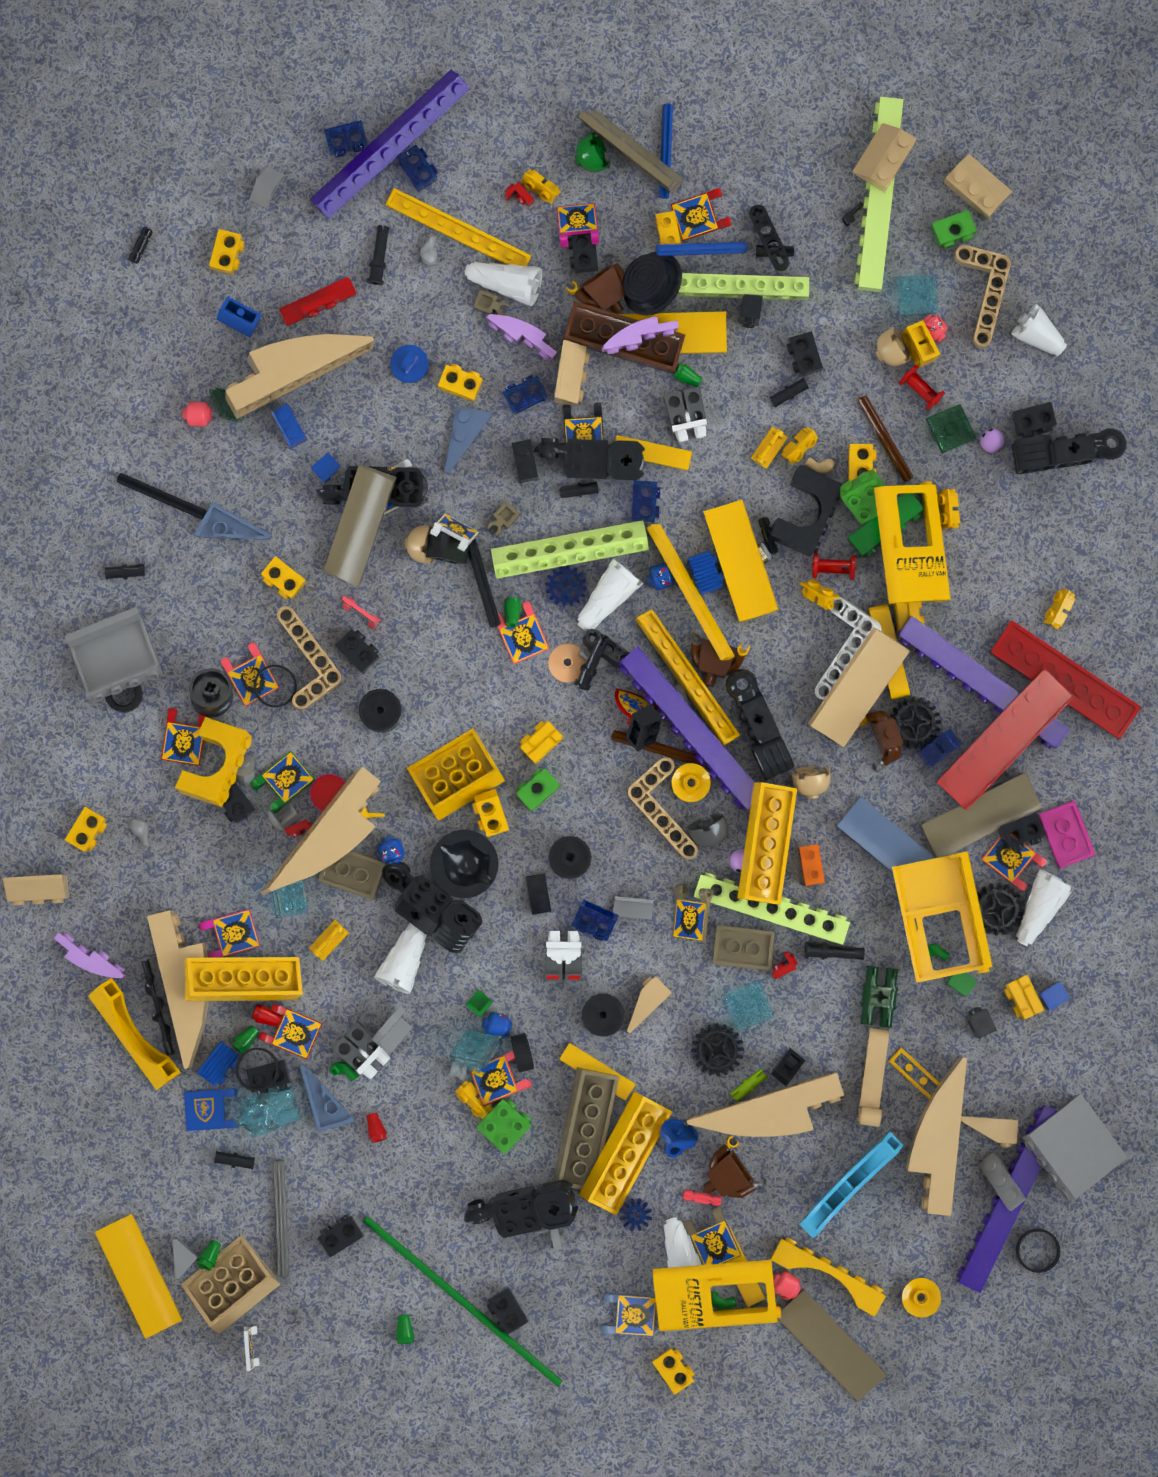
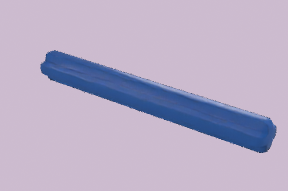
M663 104L660 160L671 168L673 105ZM659 184V198L668 199L670 192Z
M746 242L663 244L656 246L657 256L746 253L748 247Z

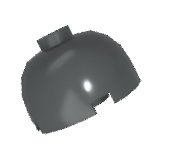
M720 813L710 815L712 819L702 822L701 819L697 820L688 827L691 838L698 846L710 847V849L721 846L720 842L728 834V825L724 815Z

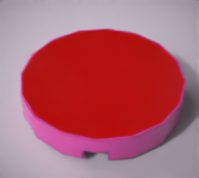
M324 774L318 777L310 789V798L314 806L320 811H324L345 781L333 774Z

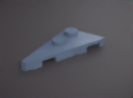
M455 407L444 473H450L456 466L457 462L492 417V412Z
M213 502L194 533L197 537L270 540L272 537L267 532Z
M305 1064L301 1065V1073L318 1132L355 1122L352 1115Z

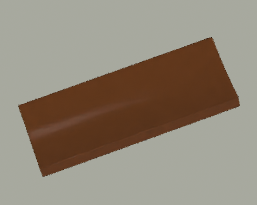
M574 301L562 341H571L586 346L590 350L673 374L676 370L685 334L674 331V335L663 336V334L655 335L656 338L644 340V337H641L642 344L638 346V349L627 351L626 348L619 349L618 353L608 354L607 352H602L601 348L619 331L639 320Z

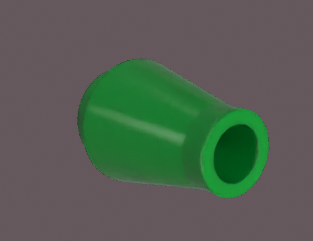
M679 363L673 373V377L677 381L698 387L703 379L686 363Z
M509 597L503 603L507 627L518 626L522 608L519 598Z
M251 1025L233 1038L234 1041L231 1045L242 1054L250 1048L259 1031Z
M210 1240L207 1247L197 1258V1265L204 1270L211 1271L215 1267L221 1244Z
M409 1315L398 1316L396 1332L398 1344L414 1343L413 1338H415Z

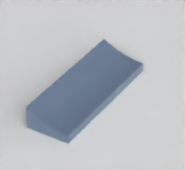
M862 797L856 801L836 826L892 874V867L935 858Z

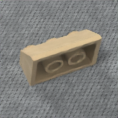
M882 123L852 173L885 193L914 147L917 138L900 128Z
M970 154L952 170L944 181V184L986 220L993 215L1013 192Z
M563 340L554 397L555 403L578 406V402L583 401L584 391L580 389L581 383L586 382L587 372L583 370L584 364L589 363L590 353L586 352V346Z
M67 875L3 878L7 902H13V906L25 905V901H32L34 905L44 904V900H52V903H64V899H69Z

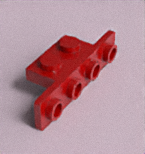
M346 277L279 310L286 325L290 326L307 317H315L324 309L334 308L337 306V303L356 295V290L350 278Z

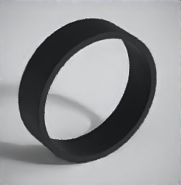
M281 665L264 667L259 671L254 680L256 697L261 703L269 707H282L288 704L297 691V682L294 674L288 668ZM271 667L285 669L294 680V692L291 698L281 705H270L264 702L257 693L256 684L259 675Z
M248 1049L240 1055L236 1062V1077L239 1083L248 1090L262 1091L268 1089L276 1082L279 1076L278 1060L267 1049ZM253 1050L267 1052L276 1064L275 1078L268 1086L260 1089L247 1086L239 1075L241 1059L245 1054Z
M1044 1229L1029 1230L1018 1240L1016 1246L1017 1258L1021 1265L1029 1271L1035 1273L1047 1272L1057 1264L1060 1258L1061 1251L1058 1240L1053 1234ZM1033 1232L1049 1234L1057 1246V1255L1054 1262L1042 1270H1034L1027 1267L1022 1262L1019 1253L1022 1240Z

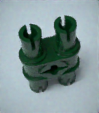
M867 966L866 981L862 985L863 994L862 1002H860L862 1016L860 1024L866 1025L867 1020V1025L873 1026L874 1008L879 1006L882 1009L880 1026L892 1028L893 1011L897 1009L895 1006L899 989L896 985L899 969H893L892 971L891 968H886L885 985L879 987L877 985L879 967ZM881 991V995H884L887 999L884 998L878 1002V999L872 997V995L878 994Z

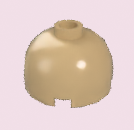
M891 327L880 335L877 340L878 351H876V355L881 362L885 361L886 364L897 367L912 360L910 353L906 354L905 343L898 330L894 331V327Z
M417 526L406 537L405 548L414 561L422 564H431L430 562L435 561V559L426 558L428 535L434 526Z
M816 766L798 768L796 773L792 771L794 788H797V792L807 796L808 799L818 798L819 794L824 793L829 788L831 781L830 768L823 766V770L813 769Z

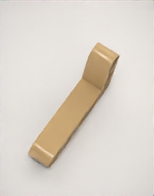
M962 245L955 252V262L961 266L989 273L973 335L974 346L978 349H984L990 344L1011 262L1005 255ZM959 252H966L968 259H961ZM983 256L987 259V263L984 265L980 264L977 258ZM996 262H1004L1006 268L999 269L996 266ZM994 279L999 280L1001 287H993L991 281ZM987 299H995L996 306H989ZM985 316L989 317L992 323L985 325L982 322V318ZM977 336H985L987 342L984 344L979 343Z
M283 606L278 610V620L320 675L295 693L292 698V703L297 709L306 710L336 688L342 681V675L294 610L288 606ZM285 611L292 613L291 619L288 621L282 620V613ZM297 626L303 628V634L300 636H294L293 630ZM308 642L315 644V648L311 652L305 651V644ZM318 658H326V665L324 667L316 665ZM330 673H337L338 680L336 682L330 683L328 681ZM320 684L322 686L320 694H313L312 688L314 685ZM305 696L307 698L304 706L297 705L298 697Z
M665 757L655 763L629 787L628 797L684 859L690 860L697 855V846L650 795V792L674 770L673 761ZM662 762L670 763V771L663 772L660 769ZM654 775L657 779L656 783L648 785L645 781L646 776ZM635 787L642 790V795L639 798H634L631 795V790ZM647 802H652L655 805V810L651 813L646 812L644 809V805ZM661 816L668 819V825L665 827H660L657 824V819ZM673 831H678L681 834V839L677 842L672 841L670 838V834ZM690 845L694 848L692 856H686L683 853L685 846Z
M869 1028V1040H867L866 1047L867 1056L863 1070L864 1078L862 1079V1092L858 1106L859 1115L857 1123L860 1125L880 1127L882 1109H879L889 1030Z

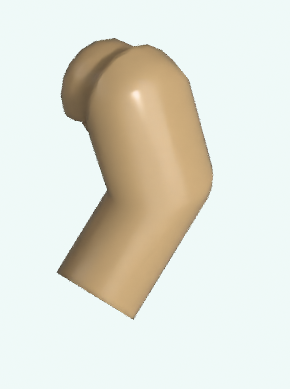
M810 457L805 463L806 467L820 474L832 471L835 465L832 459H826V461L818 463Z

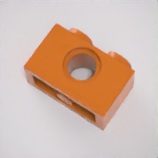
M819 844L799 847L798 851L804 886L825 883Z

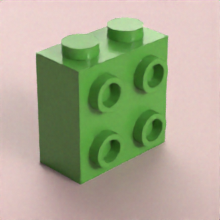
M874 469L861 473L859 477L845 482L840 487L841 499L861 525L877 517L874 488L886 486Z
M503 1098L476 1127L504 1154L532 1126L530 1123L532 1119L524 1112L520 1114L515 1109L517 1105L509 1098L507 1100Z

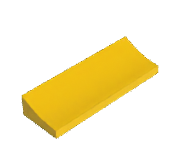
M726 311L657 313L648 316L619 314L639 321L657 316L658 324L678 321L679 328L675 332L685 334L680 354L727 353Z
M741 499L703 511L739 622H745L779 610L744 501Z
M754 782L737 899L781 905L797 788Z
M299 957L186 958L184 960V1001L297 1000L303 995Z
M634 1091L584 1183L579 1196L617 1215L660 1136L661 1125L669 1119L672 1111Z
M133 1214L96 1231L97 1239L145 1339L182 1321L183 1319Z

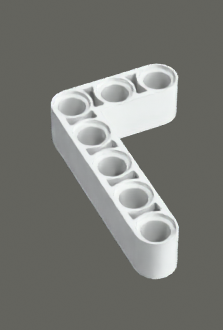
M841 597L834 599V607L830 611L852 626L854 630L815 688V695L821 700H824L826 697L824 695L825 690L828 688L830 691L836 683L835 675L838 672L841 675L848 665L846 664L847 657L850 656L851 661L859 649L856 646L857 642L861 639L862 645L870 631H867L868 625L872 624V628L875 627L881 631V625L877 620ZM841 603H843V607L839 611L838 607ZM857 613V619L853 621V616Z

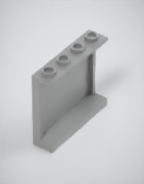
M137 607L64 636L84 685L85 695L90 703L100 702L104 697L117 695L126 688L136 687L141 682L154 680L163 674L143 618Z
M1082 1094L1073 1096L1066 1105L1032 1132L1022 1137L1025 1140V1146L1030 1151H1033L1037 1157L1038 1164L1046 1169L1049 1179L1057 1184L1060 1188V1194L1065 1199H1068V1201L1077 1199L1128 1158Z

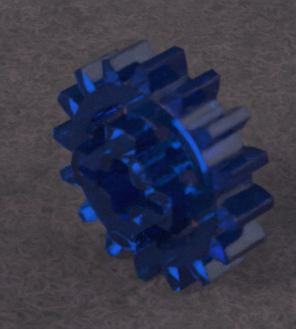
M567 565L565 570H563L562 566L559 567L558 572L553 569L554 575H548L547 578L550 582L545 583V586L550 587V589L546 590V594H552L549 600L556 599L555 605L561 602L563 608H565L566 603H569L571 607H573L574 601L579 604V597H585L582 591L587 590V587L583 586L587 582L586 579H581L583 573L577 574V568L575 567L573 570H570L569 565ZM564 574L560 581H555L558 576ZM571 575L578 580L579 584L571 580ZM565 582H568L569 585L572 586L571 588H568L567 591H564V588L560 587L561 585H564ZM553 589L559 590L562 597H558ZM573 591L578 592L574 597L568 599L569 594Z

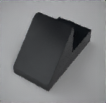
M545 873L526 876L532 915L551 912Z
M790 1048L773 1068L771 1075L787 1086L805 1062V1059Z

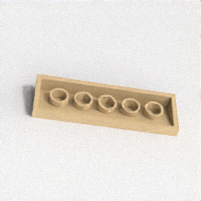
M873 627L808 724L842 747H845L910 651L900 642Z

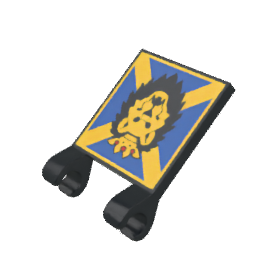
M594 403V417L571 418V406L563 405L565 443L568 439L604 440L601 403Z

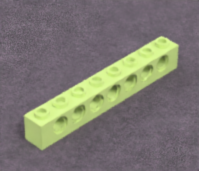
M682 273V282L677 296L743 298V294L763 296V299L808 300L809 277Z
M642 520L491 549L497 579L649 550L644 521Z
M706 872L705 875H700L694 898L700 899L699 890L701 888L711 889L712 885L717 884L721 887L722 892L718 896L713 895L710 903L841 945L844 943L850 922L846 921L847 917L838 914L832 917L827 915L828 911L819 908L813 911L809 909V905L798 902V905L790 903L791 899L785 897L781 898V905H777V911L771 914L766 909L768 903L759 902L757 907L752 908L748 905V900L739 899L737 902L731 901L729 898L730 892L739 890V887L734 885L735 881L724 878L722 882L716 880V875ZM788 908H792L796 912V916L792 920L785 916ZM807 914L813 915L815 919L811 926L804 923V917ZM826 920H830L833 923V929L829 932L825 931L822 926Z

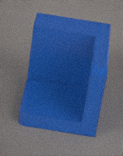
M327 452L311 469L326 484L341 466Z
M1060 981L1040 993L1048 1010H1052L1070 999Z

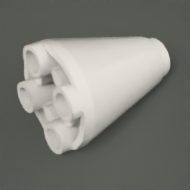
M1037 304L1032 306L1028 314L1023 313L1017 321L1020 324L1011 333L1018 340L1051 355L1059 356L1067 346L1056 327Z

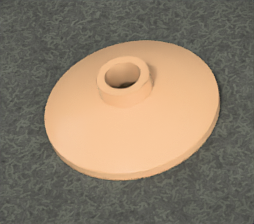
M562 644L551 652L548 666L551 674L557 680L574 682L575 679H578L581 666L587 662L586 659L579 655L581 649L578 646ZM566 659L571 660L570 666L564 665Z

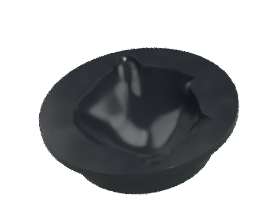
M656 252L641 255L631 262L623 277V289L626 294L624 296L625 303L633 312L644 316L653 315L661 312L672 303L679 292L682 282V270L677 259L674 256H657Z
M457 830L445 835L434 847L430 859L431 874L436 884L447 894L458 898H471L485 892L494 882L499 865L497 852L492 843L482 834L471 830Z

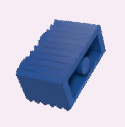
M228 296L219 309L216 320L251 338L259 324L261 313L254 311L250 307L248 308L247 305L244 306V304Z
M288 404L271 412L291 449L307 441V437Z
M709 550L687 559L701 596L722 589V583H725L722 572H717L715 565H718L715 553L711 554Z
M220 1041L196 1073L213 1086H217V1084L222 1085L228 1077L226 1075L227 1071L230 1068L234 1070L240 1054L223 1041Z

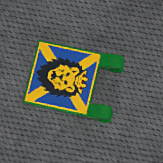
M290 751L262 775L253 779L250 784L256 791L265 783L272 788L279 799L271 803L270 808L274 813H278L289 801L313 783L315 779Z

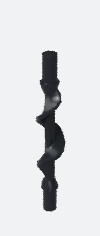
M149 960L142 961L144 978L146 979L145 990L152 997L156 1010L152 1015V1020L159 1023L166 1055H173L174 1051L169 1035L170 1026L164 1023L161 1012L164 999L157 997L153 983L154 974L152 973Z

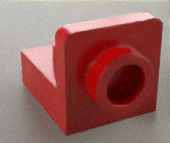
M519 182L515 185L511 184L505 190L506 194L504 197L507 201L517 194L516 199L522 205L527 204L530 207L535 202L534 198Z
M305 819L285 828L287 836L292 835L293 838L304 834V829L308 831L313 823H308Z
M788 951L783 953L788 965L785 966L783 962L773 967L775 970L772 972L774 979L796 969L795 965L798 963L793 953L790 955Z

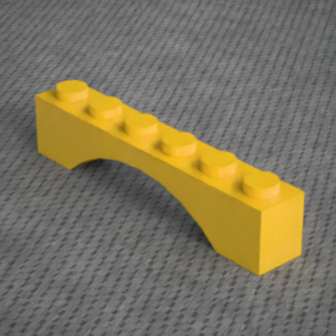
M112 978L98 986L88 995L156 1091L181 1073L169 1056L155 1049L137 1030L128 1013L124 994Z
M786 1237L785 1240L783 1238L779 1240L770 1260L786 1269L813 1268L832 1275L848 1289L858 1308L874 1317L876 1316L886 1297L882 1293V1288L875 1284L870 1287L865 1284L866 1280L858 1275H855V1277L848 1275L849 1270L840 1265L837 1268L830 1265L832 1261L823 1256L820 1259L813 1255L814 1251L805 1246L803 1249L795 1246L797 1242L789 1237Z

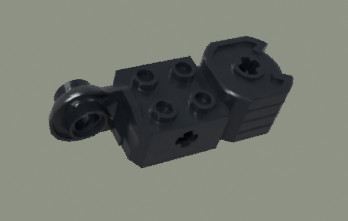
M1107 428L1100 433H1093L1088 436L1086 433L1076 434L1071 439H1067V436L1057 437L1053 442L1050 435H1040L1017 439L1011 444L1016 474L1091 464L1099 459L1114 460L1120 458L1127 448L1125 436L1115 428ZM1107 439L1115 440L1116 447L1110 448L1107 445ZM1069 448H1072L1071 450L1074 449L1075 453L1070 452Z
M541 438V442L533 451L540 453L542 458H558V453L564 454V473L567 478L607 479V476H611L615 480L636 481L645 474L641 471L644 466L642 452L645 451V448L637 441H615L612 444H608V440L568 439L566 443H558L559 439ZM625 455H629V458H632V463H628V466H624V463H621V459Z
M349 466L347 468L344 490H341V485H323V489H316L318 496L323 500V504L340 505V501L347 502L358 466ZM367 466L397 477L387 506H391L392 503L396 507H420L429 500L426 497L428 491L426 478L430 475L423 468L397 467L391 471V467ZM408 482L412 485L410 492L409 489H406V485L409 484Z
M747 669L734 670L726 679V689L728 694L734 698L737 709H741L739 716L742 722H747L749 729H747L748 736L751 741L755 740L756 742L751 744L750 749L763 778L768 780L792 769L794 763L767 703L758 688L757 678ZM744 679L747 682V688L739 689L736 685L737 681ZM755 718H760L761 723H755Z
M404 862L385 865L382 869V876L385 882L402 893L395 904V912L424 934H431L433 939L449 952L460 953L468 943V940L474 936L483 923L480 913L462 900H453L452 897L424 876L413 877L410 874L409 866Z
M565 1180L544 1183L538 1189H535L534 1186L498 1193L494 1201L487 1204L484 1199L471 1201L467 1204L468 1209L464 1214V1222L474 1225L481 1224L493 1217L498 1233L503 1238L539 1231L542 1227L547 1230L570 1226L575 1219L578 1206L575 1205V1195L571 1190L572 1184Z

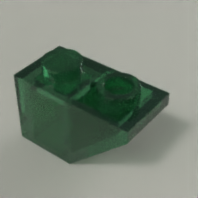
M215 387V390L209 389V394L223 419L242 424L244 416L236 419L226 401L225 389Z

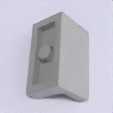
M615 896L613 916L652 920L654 900Z
M400 1006L372 1038L388 1054L393 1052L412 1029V1026L401 1018L406 1011Z

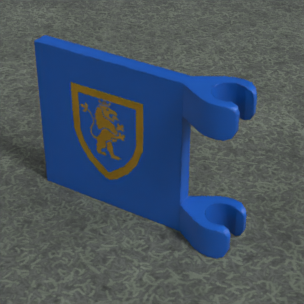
M237 1089L184 1092L186 1130L196 1131L239 1127V1120H225L224 1097L237 1096Z

